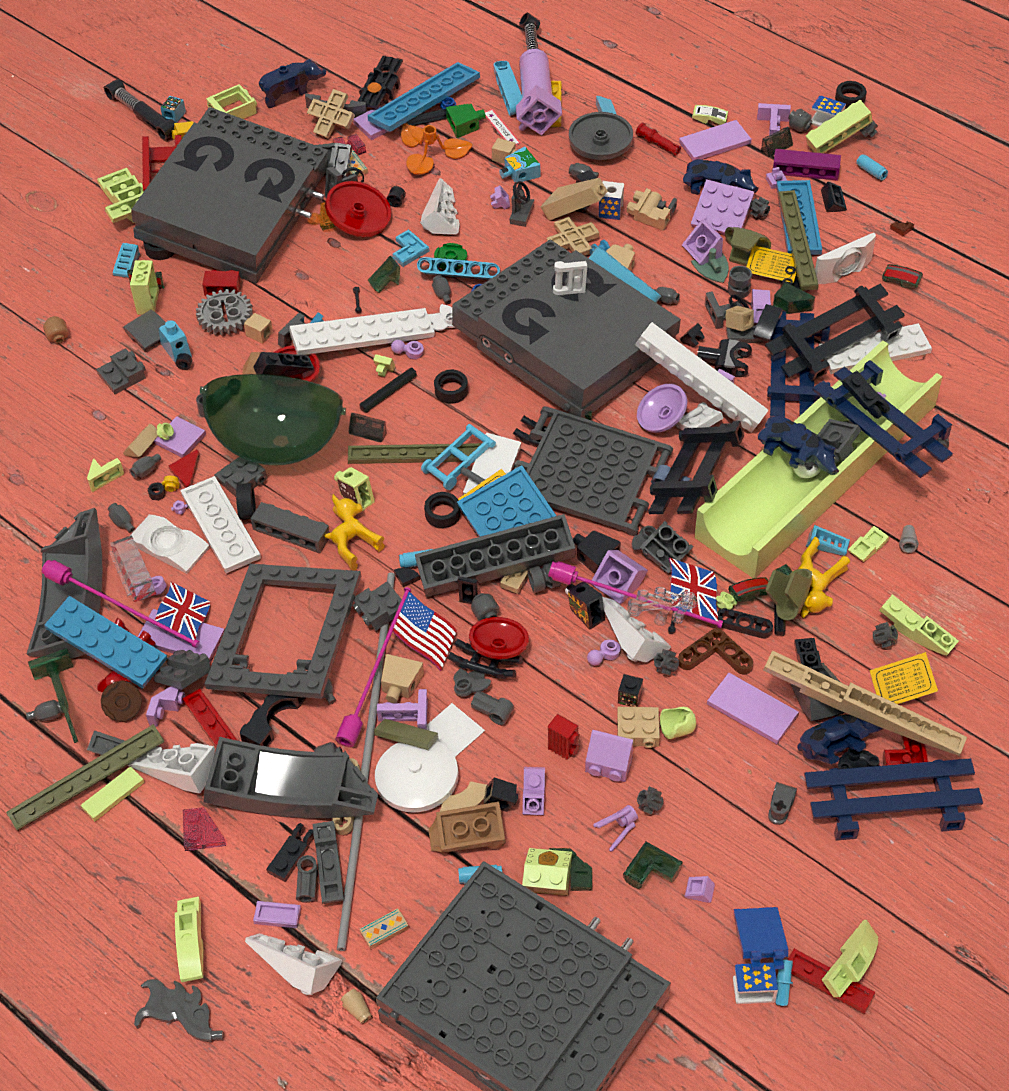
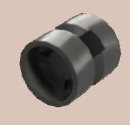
M735 266L730 270L728 293L730 296L737 295L740 298H745L749 295L752 272L749 268Z
M552 563L544 564L543 568L539 566L528 568V578L534 593L544 591L546 587L551 589L561 586L560 582L548 577Z

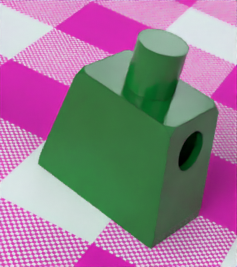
M472 104L446 107L447 121L456 138L477 131L479 129V120L486 119L484 109L475 111Z

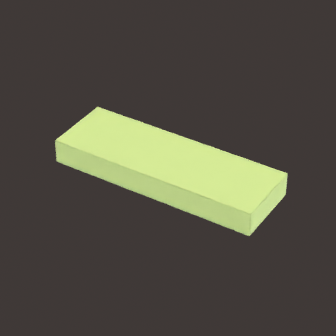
M130 766L81 804V808L95 822L144 784V779Z

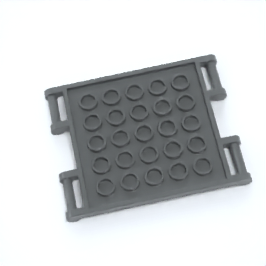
M547 406L542 407L540 418L535 428L529 434L531 439L541 441L531 462L527 463L517 460L514 464V469L521 465L524 467L550 507L626 531L631 536L637 535L638 525L644 512L649 507L647 501L637 498L646 475L649 474L653 477L658 467L665 465L668 456L673 452V448L668 444ZM552 417L546 431H541L547 418ZM660 451L662 454L656 467L651 466L656 452ZM634 506L638 509L635 513L632 523L630 524L626 521L631 512L632 507Z

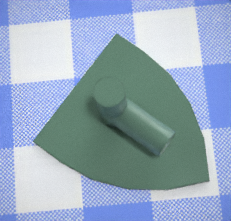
M715 248L709 250L708 263L700 265L696 260L691 261L694 268L701 275L712 281L724 283L729 271L727 259L723 253L722 257L716 259Z

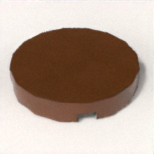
M124 680L114 681L109 684L101 696L102 710L106 716L115 721H127L135 717L142 704L141 693L137 686Z

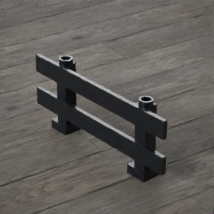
M881 283L869 290L867 287L859 286L855 289L854 293L856 296L798 327L791 325V323L785 325L782 328L783 335L766 343L765 346L772 356L793 347L799 357L782 365V370L788 378H791L809 369L808 377L811 381H814L825 375L830 367V364L824 359L879 330L882 331L880 338L885 342L898 336L903 326L897 320L903 318L905 314L898 305L885 311L877 301L888 296V292ZM863 308L871 317L867 321L814 349L805 340Z
M741 421L721 424L720 427H697L680 430L679 440L683 441L684 444L665 480L651 484L650 494L655 495V499L648 513L664 514L672 497H683L677 509V514H692L700 497H704L705 502H712L718 491L712 473L728 442H731L732 447L740 446L744 438ZM711 442L693 480L681 481L699 444Z

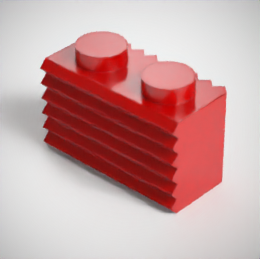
M234 270L205 271L202 283L204 295L212 296L213 291L218 294L219 290L223 293L226 289H228L229 293L235 290L237 294L241 284L240 273Z
M557 714L548 725V750L555 752L558 756H562L565 760H568L571 755L574 756L580 747L578 744L580 737L578 732L579 725Z

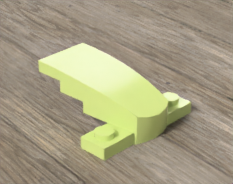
M127 168L98 178L97 183L113 203L105 207V212L111 221L115 223L126 218L132 221L131 209L144 192L142 183H139L135 175L132 176Z

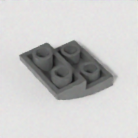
M149 310L123 326V329L133 341L136 340L140 347L146 351L160 342L159 328L165 325L166 322L156 312Z

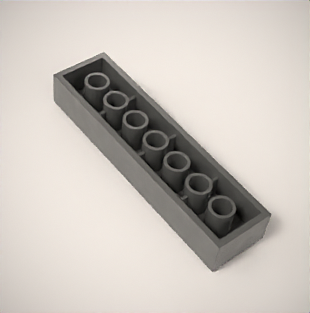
M565 514L415 554L426 598L457 590L459 576L476 579L479 583L527 571L528 568L542 567L544 564L576 557L575 545Z

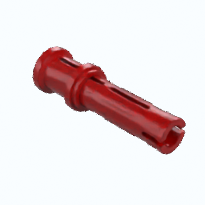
M644 122L640 123L635 132L637 136H642L647 142H653L675 156L680 153L681 146L659 135L656 129L647 127Z

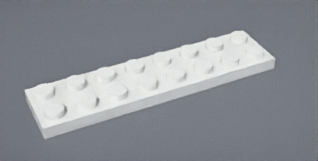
M425 308L289 326V332L297 355L387 344L395 340L409 341L431 338L435 334Z

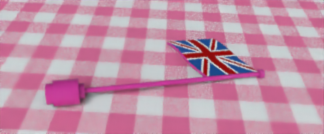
M669 558L672 572L670 587L672 606L578 576L579 572L575 571V566L559 561L558 563L552 562L548 577H551L552 580L566 585H571L572 582L575 583L576 580H580L715 624L718 628H721L723 623L722 620H718L716 608L717 583L714 572Z
M47 560L42 567V574L47 579L61 586L71 581L191 643L194 648H197L200 641L196 640L201 624L208 614L210 601L173 582H170L169 591L158 608L155 620L73 579L72 569L56 560Z

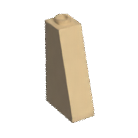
M600 178L558 187L542 204L541 209L548 220H552L599 202L608 191Z

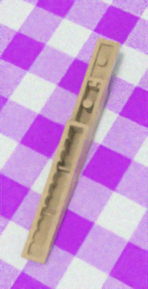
M773 650L763 671L801 688L800 693L866 722L959 756L967 737L853 683L847 686Z

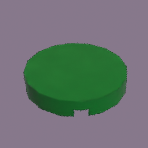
M446 243L443 244V247H438L435 250L434 258L467 261V251L460 244ZM441 263L439 268L446 270V264ZM457 265L455 270L462 268L463 265Z

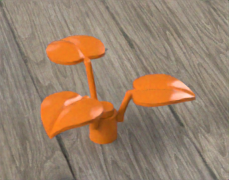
M405 123L401 130V139L406 146L416 147L418 144L422 145L425 142L423 156L421 154H412L406 160L408 170L417 175L426 174L433 168V159L426 157L428 145L434 144L436 140L441 148L445 150V155L452 159L464 157L473 146L468 141L455 138L445 140L443 145L433 125H427L422 129Z

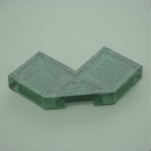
M549 848V850L572 852L570 891H592V867L586 862L584 863L571 848Z

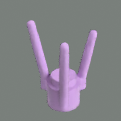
M627 805L615 814L593 824L594 827L600 828L616 820L620 826H626L609 848L610 852L636 826L634 821L638 819V815L632 806Z

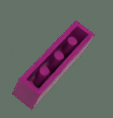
M775 149L773 168L779 167V171L782 170L784 176L838 181L841 155Z

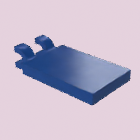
M778 907L734 909V920L743 959H750L752 971L761 970L760 959L769 957L773 958L775 969H784L783 958L788 957V945Z

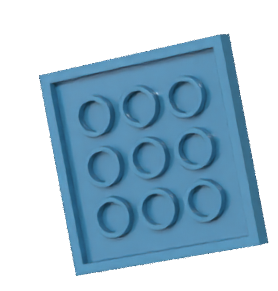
M522 465L457 501V505L478 537L556 516Z

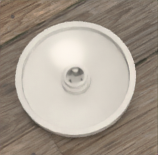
M438 741L428 750L398 742L381 756L375 769V782L381 798L391 807L405 812H423L439 806L454 792L459 777L455 756L448 747Z

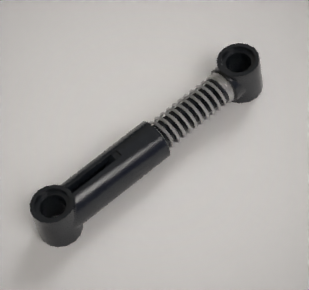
M119 79L104 86V92L110 100L118 99L130 108L137 117L155 129L164 141L172 137L175 123L173 119L167 120L148 104L126 91L124 84Z

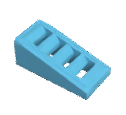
M122 243L112 272L113 275L129 278L134 268L135 260H138L140 256L138 245Z
M814 525L809 533L806 547L809 546L814 537H817L820 545L817 547L818 550L843 556L846 555L850 539Z

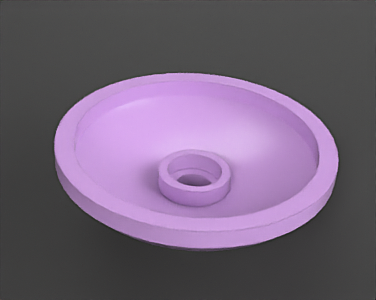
M663 384L649 391L643 397L637 409V420L642 428L649 432L658 433L676 425L683 417L687 408L685 392L674 384Z

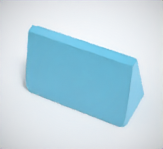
M596 96V106L599 112L616 114L610 99Z

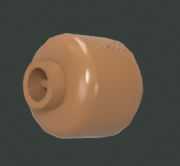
M57 316L48 318L43 325L46 338L50 342L62 343L69 334L66 322Z

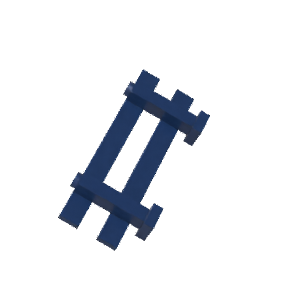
M782 311L771 341L783 335L782 328L785 325L791 323V325L798 327L814 319V313H800V320H786V312ZM830 326L805 339L812 349H814V336H820L821 342L828 341ZM786 350L775 356L771 355V386L767 388V397H770V417L775 415L785 417V400L799 401L800 416L820 398L812 390L814 381H811L808 377L809 369L799 373V386L785 385V372L781 366L786 364Z
M869 360L865 363L864 370L860 374L869 384L872 383L874 386H877L881 383L883 370ZM844 366L834 373V377L842 382L852 372ZM823 380L812 389L853 424L859 425L864 433L919 478H922L932 470L930 466L915 455L921 450L925 449L941 463L953 456L950 450L937 441L938 438H941L943 441L946 440L952 428V424L939 414L934 416L931 425L923 430L879 394L881 399H884L890 407V411L887 413L881 411L882 415L911 438L902 445L847 400L853 395L843 384L833 389Z
M971 758L945 761L938 759L933 762L850 769L833 768L826 771L804 772L807 789L830 788L832 800L810 802L813 819L836 817L837 823L834 831L836 841L857 839L859 824L858 821H852L851 816L941 808L942 818L939 823L941 832L962 830L966 821L964 812L958 813L957 807L983 804L979 788L953 790L949 777L975 775ZM922 779H934L936 787L935 792L852 799L847 798L845 786Z

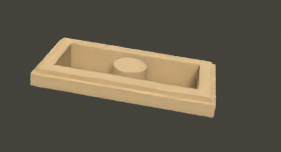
M152 424L146 426L123 454L125 456L140 457L158 437L157 429Z

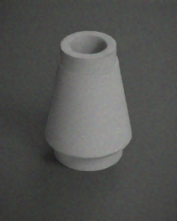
M906 525L903 527L899 546L902 551L912 553L917 549L919 543L915 528L912 525Z

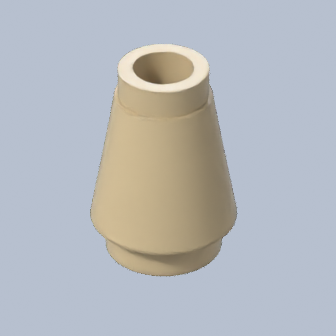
M352 989L341 998L342 1006L361 1024L372 1017L361 992Z

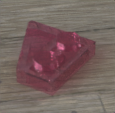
M204 807L183 810L185 851L226 846L225 838Z

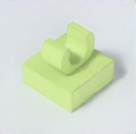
M375 354L373 361L377 367L376 372H378V376L385 377L387 370L394 371L395 364L392 358Z

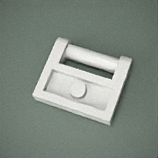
M586 261L556 262L554 265L556 277L553 293L555 295L585 293ZM563 272H568L567 286H562Z
M702 402L696 409L684 415L676 424V427L684 430V428L710 427L722 420L723 415L722 412L712 409Z

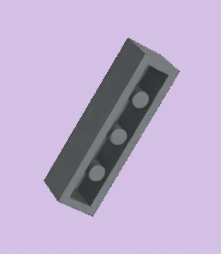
M261 502L251 517L253 530L317 553H321L329 540L325 538V534L330 533L329 525L309 519L307 516L292 513L289 510H283L272 504Z

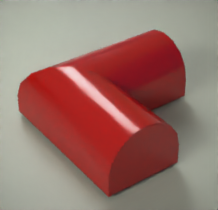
M902 735L903 749L884 750L883 766L928 762L925 744Z

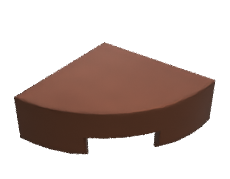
M897 221L890 225V229L901 236H905L914 229V224L908 221L906 223H898Z

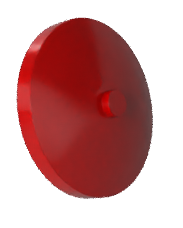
M346 181L335 185L328 192L325 210L331 222L340 230L354 236L370 237L381 233L388 226L391 218V207L386 197L376 188L362 182Z

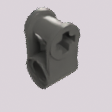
M776 782L768 813V818L773 824L781 825L786 822L797 788Z

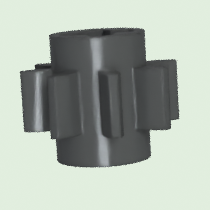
M873 121L862 128L860 132L865 137L868 135L873 137L877 133L875 129L878 125Z
M759 197V199L755 198L750 206V210H752L750 214L759 219L761 216L766 217L770 211L769 201L762 197Z
M888 622L875 626L876 630L873 631V639L876 644H882V648L895 644L894 640L898 638L895 626H889Z
M663 649L662 653H658L655 656L654 665L657 667V672L670 675L671 672L677 670L679 660L675 657V652Z
M650 786L648 790L640 791L637 797L638 808L652 815L653 810L659 811L663 806L662 792Z

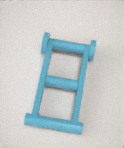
M468 424L466 431L433 461L431 459L424 461L421 471L425 474H433L443 482L445 489L451 490L456 485V478L461 474V469L470 466L489 447L493 448L496 442L473 425ZM473 434L483 443L472 454L467 456L457 448ZM453 454L462 463L446 476L437 467Z

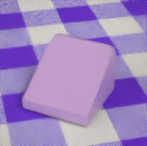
M708 876L689 877L685 897L710 903L715 884Z

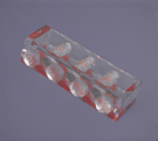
M132 535L111 542L112 551H109L112 562H114L117 573H120L119 577L127 596L131 595L133 601L136 602L156 595L152 579Z

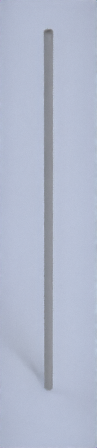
M388 573L387 581L392 588H394L395 574ZM389 622L380 628L376 660L386 639ZM385 651L373 678L361 766V772L365 776L367 783ZM355 816L337 943L338 951L346 950L363 816Z

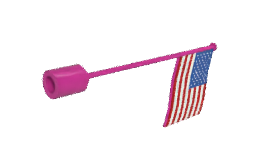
M409 587L404 588L405 593L354 714L344 716L335 740L343 746L354 747L363 726V722L358 717V714L392 632L407 646L429 659L440 671L442 670L457 630L445 618L420 602L411 593Z

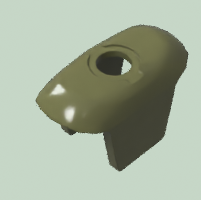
M727 227L725 230L726 241L732 247L729 258L730 262L747 266L751 250L754 246L771 248L769 238L755 231L740 227Z
M797 569L786 575L773 570L766 587V592L776 604L778 617L783 620H791L797 617L811 586L812 571Z

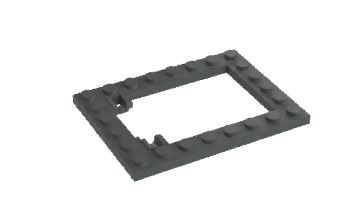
M250 564L206 678V689L322 699L362 577L361 572ZM264 584L335 589L312 660L298 659L296 662L297 670L287 672V674L250 672L247 669L249 656L239 655Z

